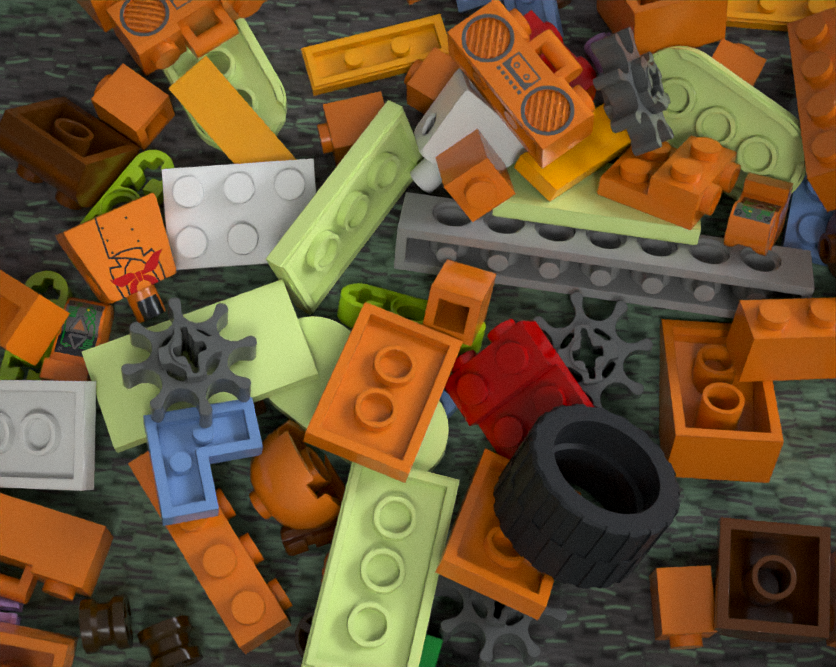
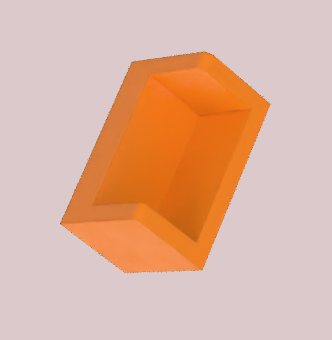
M0 270V346L36 366L70 313Z

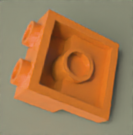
M691 135L678 149L671 147L665 141L662 142L661 148L637 157L633 154L631 146L600 177L597 194L685 229L692 230L704 214L709 216L713 214L723 192L730 193L733 190L740 174L741 165L735 163L736 151L722 147L718 141L707 137Z

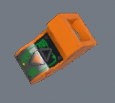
M749 172L744 182L743 192L732 207L725 232L724 246L733 247L739 244L750 247L759 255L766 256L768 251L772 250L783 229L794 183Z
M70 297L64 306V310L70 314L60 328L59 333L56 334L50 357H45L39 376L42 381H91L82 351L109 341L114 320L113 306Z

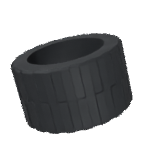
M585 404L553 407L550 412H544L537 419L498 477L499 480L494 487L493 493L495 498L493 505L495 516L499 519L500 528L504 536L510 540L516 552L521 557L523 556L532 564L531 566L541 573L544 572L556 581L564 584L569 583L577 588L590 589V587H597L602 589L611 587L613 583H620L634 571L678 514L680 507L679 497L681 495L680 486L676 481V473L671 463L665 458V453L641 428H637L626 418L610 413L606 409L596 406L594 408L588 407ZM568 482L587 491L604 509L583 498Z

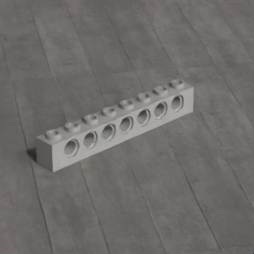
M409 192L405 194L397 227L394 269L438 275L446 260L449 259L496 273L495 284L570 295L579 292L583 297L617 302L623 301L631 304L733 319L740 300L812 298L815 289L811 251L774 245L766 256H762L747 246L739 244L733 247L724 246V238L700 235L697 245H689L496 217L492 215L493 209L472 222L454 199Z

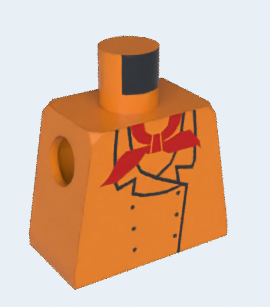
M154 192L55 235L60 246L101 303L112 304L126 297L139 323L152 319L166 311L154 284L176 274V267Z

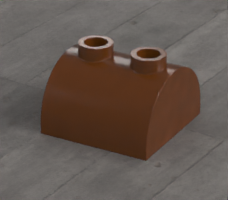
M64 96L7 109L4 111L0 121V150L18 163L16 168L17 174L33 183L47 182L57 189L55 194L56 201L64 207L73 210L96 205L138 155L140 147Z
M720 517L717 524L714 631H718L717 634L727 637L762 642L811 643L829 639L831 527Z

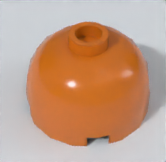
M288 420L262 441V454L252 457L249 475L254 490L249 493V497L254 508L264 519H269L273 516L282 525L296 530L318 528L338 517L345 485L326 454L324 464L317 453L303 442L306 431L296 422Z

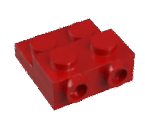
M508 319L497 325L487 335L491 342L489 346L478 354L475 350H470L456 358L451 370L452 375L448 378L444 387L469 426L479 425L496 453L509 460L537 419L544 412H550L553 407L560 405L585 404L588 407H594L536 321H519L516 323L513 319Z

